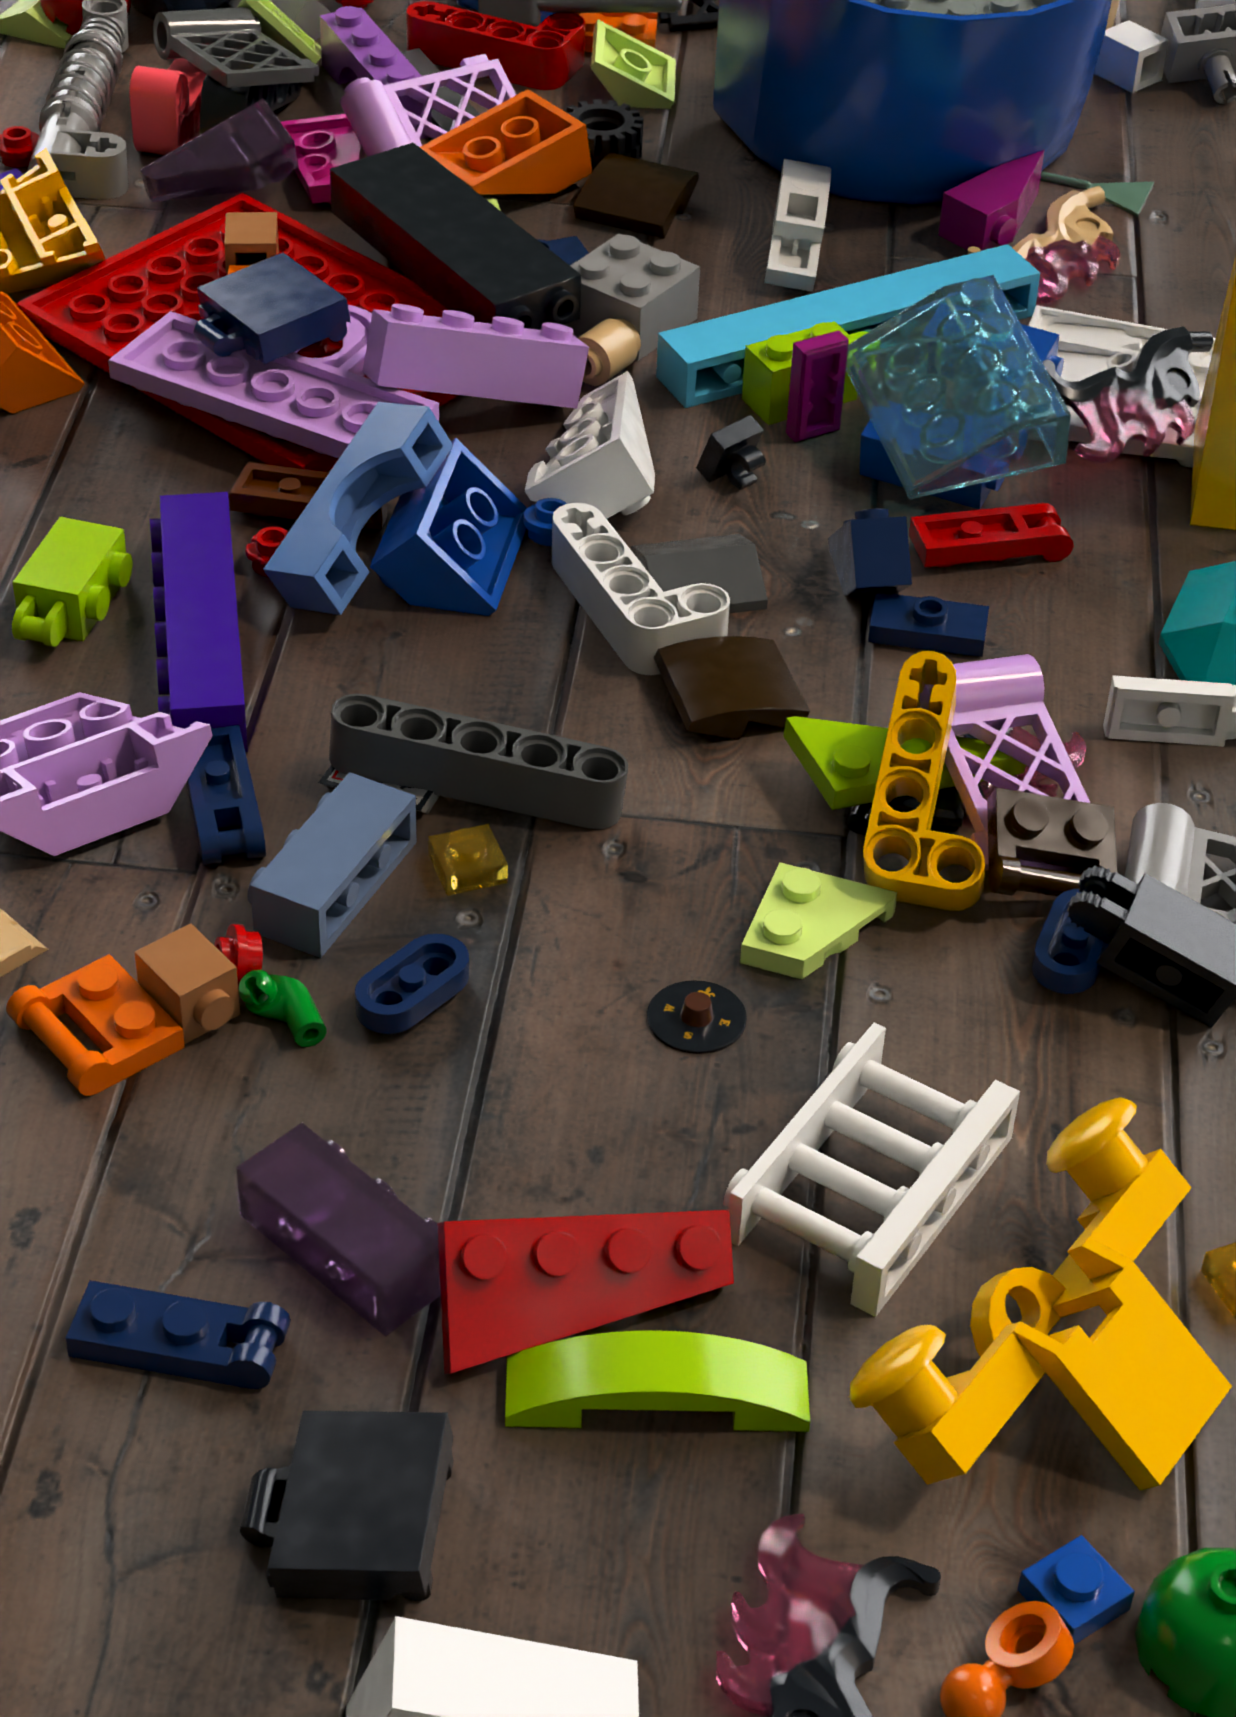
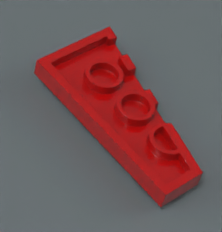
M729 1210L464 1220L438 1223L444 1374H451L520 1352L527 1348L555 1341L733 1284Z

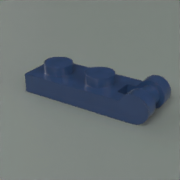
M239 725L211 728L213 736L186 782L202 866L222 863V857L245 854L247 860L266 857L264 831ZM238 825H240V828H241V829L228 830V831H220V832H218V829H217V828H229V827L238 826Z
M90 1280L66 1335L68 1357L248 1389H260L270 1383L277 1361L272 1352L274 1347H278L284 1342L291 1319L285 1309L270 1302H256L249 1308ZM228 1341L240 1343L234 1348L226 1347Z

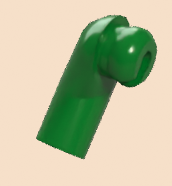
M260 969L248 972L241 979L238 987L239 997L245 1002L249 1011L257 1016L287 1023L295 1042L301 1047L315 1046L324 1039L327 1028L308 989L299 980L282 975H269L266 971Z

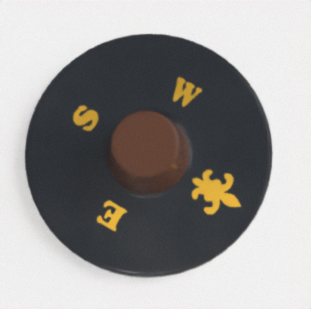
M691 980L674 983L659 991L652 998L648 1006L647 1021L652 1033L665 1045L682 1052L704 1054L720 1051L735 1043L745 1030L747 1014L741 1000L727 988L712 982Z

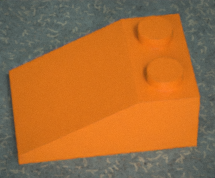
M529 89L420 146L422 150L480 195L556 194L561 190L571 187L575 182L592 173L586 124Z

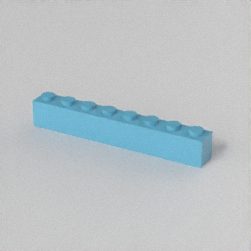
M1007 244L659 332L656 377L685 408L742 393L746 345L767 340L774 335H786L808 329L818 323L835 321L848 334L862 331L876 334L881 340L878 357L910 349L907 344L910 332L915 326L930 320L941 302L1012 322L1032 317L1036 307L1040 272Z

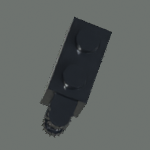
M1096 865L1092 868L1088 867L1086 871H1083L1078 886H1080L1079 892L1082 893L1077 892L1075 896H1072L1067 912H1069L1068 917L1072 919L1071 923L1077 924V927H1083L1085 932L1104 942L1096 963L1212 1028L1236 998V924L1146 873L1137 884L1117 872L1112 873L1110 868H1103L1102 865L1101 867H1096Z

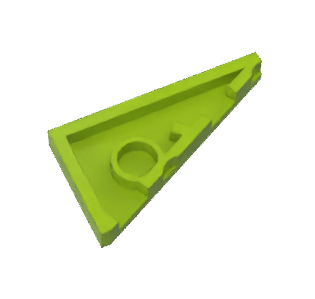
M797 716L786 718L783 737L832 810L873 802L888 728ZM956 737L962 749L983 760L991 747L979 739ZM913 738L904 742L901 747L909 753L920 754L929 750L932 745L921 738ZM999 750L995 752L990 761V764L1010 775L1025 772V764ZM945 762L939 789L955 787Z

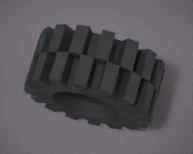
M593 99V104L590 105L586 101L578 102V107L574 105L567 107L566 113L586 124L593 170L609 153L636 159L642 158L644 120L637 109L630 111L631 106L625 103L619 107L617 106V101L609 100L608 104H601V99Z

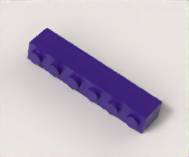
M228 492L160 496L161 518L150 519L157 658L168 657L156 659L159 695L170 694V696H158L159 712L170 714L173 726L184 729L190 727V724L196 721L210 724L211 728L239 725L245 752H248Z

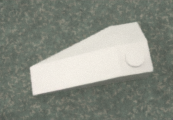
M626 371L584 395L578 402L577 409L574 408L563 423L567 431L561 437L552 440L545 449L550 456L548 463L545 464L544 461L534 464L528 473L525 493L531 501L537 502L544 498H556L565 501L567 504L585 503L596 507L606 519L620 511L623 515L632 514L650 501V495L654 493L655 471L634 381L629 372Z

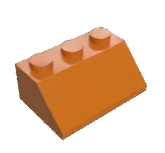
M0 291V408L13 414L79 392L85 385L82 379L11 297Z

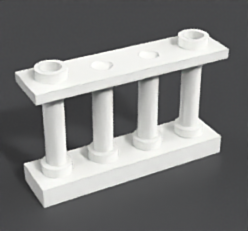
M873 1023L856 1044L848 1042L841 1049L835 1060L832 1073L750 1170L742 1168L734 1175L728 1185L723 1201L724 1207L728 1208L730 1212L731 1243L737 1246L741 1244L760 1219L763 1218L848 1261V1270L854 1273L850 1304L874 1317L878 1315L1012 1139L1020 1094L1019 1090L994 1080L978 1102L970 1099L964 1104L881 1064L886 1028L877 1023ZM871 1089L953 1129V1132L944 1145L936 1142L931 1147L853 1109V1107L865 1092ZM836 1131L918 1171L919 1177L910 1189L901 1186L898 1190H895L817 1150L832 1132ZM799 1173L883 1215L884 1222L875 1234L866 1231L861 1236L781 1194Z

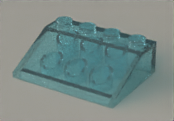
M994 275L942 286L848 345L846 371L909 500L1066 463L1071 414Z

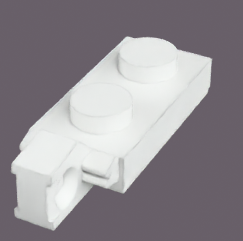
M1112 675L1103 724L1105 737H1108V739L1224 747L1225 740L1236 739V685Z

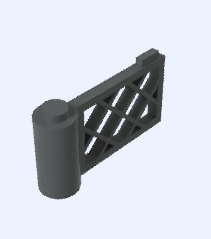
M248 7L158 12L155 16L153 35L158 55L165 60L185 58L226 88L313 82L314 77L319 76L318 65L309 59H301L261 33L260 22L256 16L252 15Z

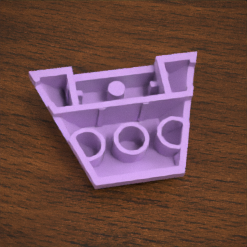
M81 692L0 720V831L50 855L57 856L169 813L213 736L210 724L196 721L190 724V727L184 729L172 725L170 714L157 712L140 718L132 716L129 704Z

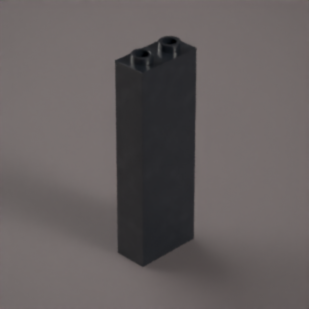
M414 142L330 169L331 212L447 310L468 313L475 317L474 322L492 324L493 317L496 316L513 318L522 321L524 328L541 330L543 323L565 325L580 319L581 274Z

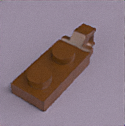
M248 462L228 494L230 511L252 513L259 517L275 516L298 519L329 472ZM387 503L368 519L362 529H382L388 517Z

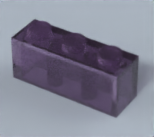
M300 1123L236 1167L240 1216L384 1336L389 1335L441 1295L438 1224L430 1218H421L398 1199L393 1189L385 1181L379 1178L372 1179L358 1168L334 1141L323 1140L306 1125Z

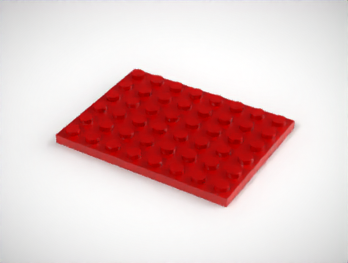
M244 193L234 196L16 303L44 336L110 373L108 360L170 311L198 321L203 319L200 317L198 309L200 300L197 287L226 276L224 248L226 212H277L279 254L285 253L346 297L348 305L360 307L372 313L373 309L391 311L392 304H406L423 309V315L441 318L443 311L447 310L414 281ZM326 338L302 348L298 354L310 358L331 356L341 350L343 347L342 340L334 342ZM398 388L439 402V407L459 396ZM139 390L265 464L326 472L332 469L338 461V458L327 454L317 453L310 448L281 438H274L267 433L245 425L229 422L211 413L181 405L177 401L148 391Z

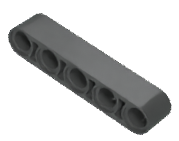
M355 693L345 695L337 699L332 705L329 761L336 770L346 775L351 772L377 782L434 791L435 795L588 829L610 828L617 824L622 817L628 762L617 750L367 694Z

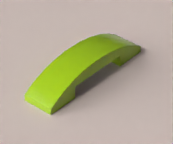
M682 1331L607 1332L552 1341L507 1356L505 1427L581 1428L582 1409L733 1412V1430L809 1432L810 1409L807 1361L786 1352L741 1339Z

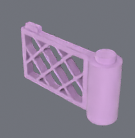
M486 54L462 59L460 62L461 67L386 85H383L379 80L370 81L368 77L359 78L346 86L344 89L345 94L341 98L340 104L367 157L412 142L420 147L422 146L420 141L421 133L435 139L447 132L426 121L431 108L453 119L450 128L452 130L475 117L465 112L469 99L487 109H491L516 95L499 60L489 61ZM489 76L498 92L496 98L473 87L476 79ZM446 86L461 94L462 98L459 106L456 107L435 96L437 89ZM407 95L424 104L420 117L404 109L398 97Z
M1029 654L953 664L956 670V707L945 764L976 832L971 835L970 839L982 850L985 857V871L989 870L987 800L982 797L977 786L981 779L998 788L1048 796L1028 785L1035 771H1038L1059 783L1064 794L1063 799L1090 803L1043 702L1045 687L1041 668L1036 659ZM925 684L923 692L920 693V708L929 710V701L934 685ZM1032 725L1041 744L1038 752L1006 735L1008 729ZM970 734L990 745L991 747L984 760L962 749L955 735ZM997 750L1029 766L1022 781L990 764ZM1020 860L1021 865L1055 871L1075 869Z

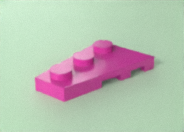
M346 114L274 122L278 140L312 204L323 202L331 204L330 169L365 158V152Z

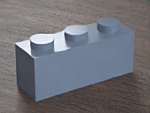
M349 772L332 793L327 792L322 796L316 811L300 829L293 830L288 835L283 848L267 867H261L252 877L247 896L249 903L252 904L253 931L259 932L263 937L322 958L417 843L416 795Z

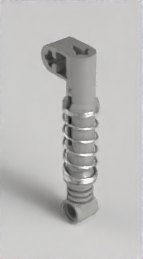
M83 0V20L79 31L71 37L65 46L64 55L59 63V69L56 71L54 81L50 86V93L46 97L45 105L40 112V136L29 162L28 171L37 165L34 156L47 148L72 197L100 200L114 199L124 195L129 189L126 141L116 134L100 132L122 69V53L129 47L127 3L125 0Z

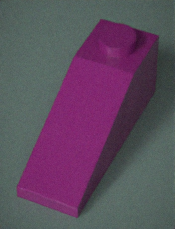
M1045 150L1001 164L944 192L938 235L967 251L972 246L978 247L983 251L1012 243L1039 192Z

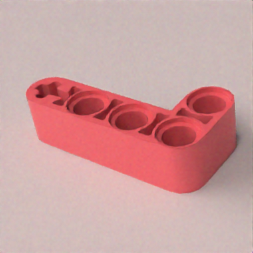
M185 58L174 59L168 69L136 66L130 80L129 96L133 141L136 151L184 158L199 137L201 92L206 73Z

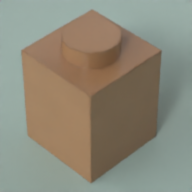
M226 212L224 240L226 275H228L229 265H253L279 254L277 212Z
M192 923L134 952L138 983L183 1028L184 1044L211 1030L220 1028L226 1022L240 1015L237 967Z

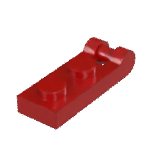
M1049 503L913 516L910 518L909 537L924 567H949L961 563L988 560L1003 561L1008 558L1043 555L1046 560L1057 562L1068 557L1074 547L1073 540L1068 531L1061 526V519L1057 511Z

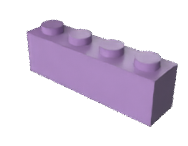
M392 304L391 311L373 309L362 372L377 386L576 409L578 407L589 346L573 335V329L568 326L556 323H543L541 330L524 328L522 321L500 316L493 317L492 324L474 322L475 317L473 315L454 310H444L442 318L423 315V309L406 304Z

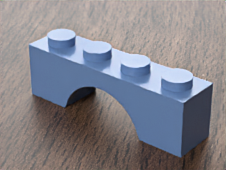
M378 402L263 569L290 607L337 615L343 613L370 572L356 552L357 539L363 526L380 507L390 500L406 492L427 487L453 448L452 442L429 406Z

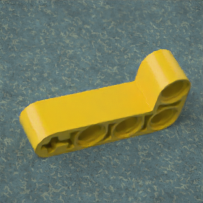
M921 651L913 654L904 662L899 674L863 846L865 880L867 885L897 892L896 901L949 911H962L972 907L980 899L984 890L985 857L981 848L969 838L931 831L956 707V670L952 661L944 654L935 651ZM925 684L934 685L931 691L929 710L920 708V693L923 692ZM921 738L928 741L932 747L926 752L912 754L905 751L901 745L907 740ZM907 795L916 798L921 803L915 810L910 812H899L888 805L894 798ZM889 853H897L909 861L903 869L898 871H886L876 864L882 856ZM959 864L969 869L972 875L963 882L952 883L943 879L939 872L946 866Z

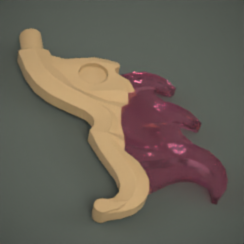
M1100 186L1083 191L1072 190L1059 197L1050 205L1047 211L1045 221L1046 233H1030L1012 247L1040 272L1036 303H1050L1061 299L1067 292L1069 280L1074 277L1085 278L1086 285L1088 287L1091 286L1097 279L1098 261L1108 262L1109 268L1113 270L1119 265L1120 250L1112 242L1113 231L1107 222L1089 210V208L1102 205L1105 202V193ZM974 246L968 248V254L981 251L980 248Z

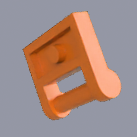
M110 954L40 989L35 985L21 987L13 993L6 1005L8 1016L20 1028L31 1029L68 1069L67 1077L69 1082L84 1096L95 1095L185 1048L183 1028ZM66 1013L103 1053L88 1051L57 1017Z

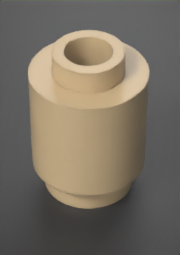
M621 318L605 319L578 337L579 340L589 346L583 382L592 386L602 385L635 361L640 350L641 339L633 324Z

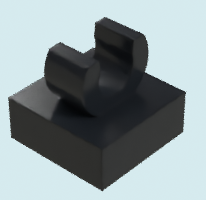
M749 415L712 433L696 469L709 483L726 474L733 486L739 490L756 483L758 478L752 471L766 463L764 455L756 447L764 429Z

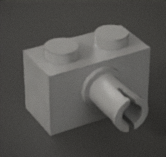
M1236 4L1166 12L1160 36L1169 40L1164 65V73L1168 83L1207 79L1213 92V98L1217 103L1223 104L1224 102L1222 90L1227 103L1236 99Z

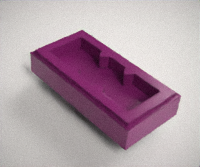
M839 330L793 343L786 434L794 442L840 430L849 339Z

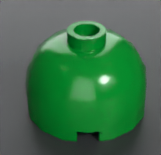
M1202 1548L1172 1560L1154 1578L1147 1590L1135 1631L1139 1662L1149 1676L1152 1668L1158 1679L1169 1686L1167 1697L1180 1707L1207 1717H1236V1549Z

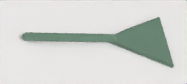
M1043 171L1041 172L1040 179L1084 190L1100 186L1105 193V201L1138 217L1154 185V181L1091 183L1087 180Z

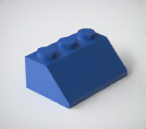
M455 438L451 441L453 448L427 487L400 495L370 564V568L378 574L381 581L387 587L394 589L409 605L489 616L497 610L527 529L523 523L524 511L527 507Z

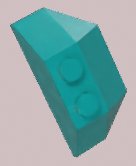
M1236 561L1191 570L1184 581L1159 638V645L1180 680L1236 685Z

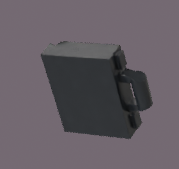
M302 1412L291 1466L278 1469L265 1468L253 1475L240 1526V1533L245 1540L259 1547L272 1548L266 1577L269 1587H274L277 1598L392 1600L399 1593L413 1601H423L430 1597L433 1584L431 1564L446 1480L452 1475L454 1462L451 1451L454 1437L448 1413ZM280 1493H284L278 1522H274Z

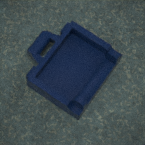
M283 252L197 287L200 300L198 309L200 317L203 319L196 323L194 336L220 357H227L233 352L246 350V353L256 361L260 360L263 364H266L326 338L334 342L341 341L347 333L346 322L351 323L347 298Z

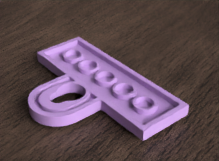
M348 305L351 323L346 322L347 333L342 339L343 347L334 355L323 358L301 356L298 354L300 350L266 364H263L260 360L256 361L246 353V350L233 352L227 357H220L195 338L194 327L198 320L170 311L108 360L110 378L338 459L378 402L429 406L439 421V402L398 388L377 386L371 379L363 377L365 374L362 371L372 313L352 305Z

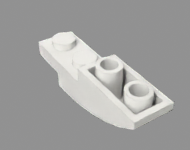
M784 159L764 283L813 292L827 213L831 179L830 167Z

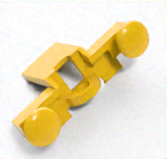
M1119 1097L1094 1106L1078 1116L1059 1133L1047 1151L1046 1164L1049 1171L1053 1173L1067 1171L1091 1201L1077 1219L1085 1230L1067 1251L1069 1255L1053 1275L1034 1267L1015 1268L994 1276L980 1287L972 1303L970 1323L975 1349L980 1359L971 1370L946 1378L932 1361L944 1344L946 1334L935 1325H918L881 1346L863 1363L850 1382L849 1398L856 1409L873 1406L897 1436L893 1443L927 1485L966 1474L1046 1373L1140 1491L1160 1486L1232 1388L1229 1381L1133 1262L1192 1187L1162 1149L1143 1155L1124 1131V1128L1129 1124L1137 1109V1105L1131 1100ZM1007 1294L1016 1300L1020 1307L1022 1321L1014 1324L1010 1321L1005 1309ZM1098 1305L1107 1315L1090 1338L1079 1325L1047 1335L1062 1317Z

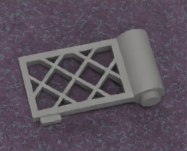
M1155 803L1140 809L1132 820L1125 877L1138 884L1146 873L1201 904V899L1218 893L1233 910L1226 912L1210 907L1207 908L1236 924V868L1223 873L1206 856V853L1229 858L1236 865V837L1194 827L1191 816L1184 809L1173 804Z

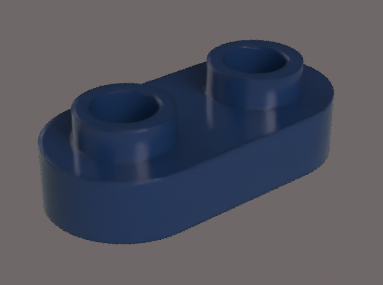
M1079 889L1065 891L1055 899L1034 950L1032 973L1035 979L1045 988L1060 994H1075L1089 989L1095 983L1102 967L1096 961L1104 942L1085 932L1083 927H1077V924L1071 923L1072 919L1068 917V905L1072 896H1075L1077 892L1082 893L1079 892Z
M423 935L412 940L360 978L355 987L356 1016L360 1023L374 1032L393 1034L408 1030L466 986L469 980V953L466 946L460 940L449 935Z

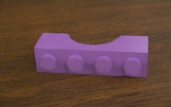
M345 6L338 8L334 13L320 15L321 64L337 84L353 82L359 78L368 77L370 81L379 80L383 85L421 76L362 8ZM407 95L398 97L404 109L420 117L424 104ZM432 108L426 120L432 123ZM421 133L420 139L430 138Z

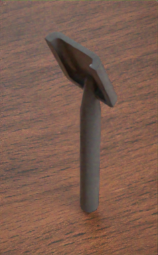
M478 0V13L535 27L541 23V11L552 13L677 12L682 7V0Z

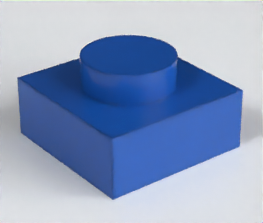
M1082 1535L1021 1571L1017 1589L1027 1601L1045 1602L1054 1607L1071 1633L1074 1645L1129 1611L1135 1593L1127 1582Z

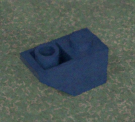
M884 508L860 510L854 513L855 519L844 521L843 526L828 537L829 551L844 596L875 594L876 592L898 593L912 585L906 516L889 517V510Z

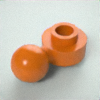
M1028 1601L1012 1606L999 1615L990 1626L985 1638V1650L989 1659L983 1665L976 1663L960 1665L954 1668L944 1679L940 1690V1703L945 1716L1001 1717L1006 1706L1005 1690L1010 1686L1027 1689L1038 1687L1054 1680L1067 1667L1074 1651L1073 1637L1056 1609L1045 1602Z

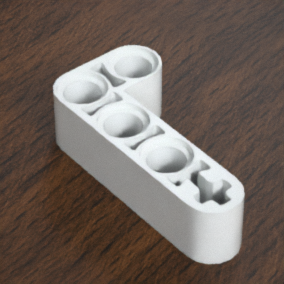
M569 503L560 506L554 511L552 517L551 560L553 569L630 670L643 675L661 674L654 660L658 649L694 639L728 636L730 597L721 587L713 584L699 583L663 592L609 521L596 507L585 503Z

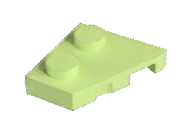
M779 862L741 944L740 963L804 979L823 966L828 956L841 953L856 943L859 938V929L875 918H879L884 923L892 918L896 907L897 892Z

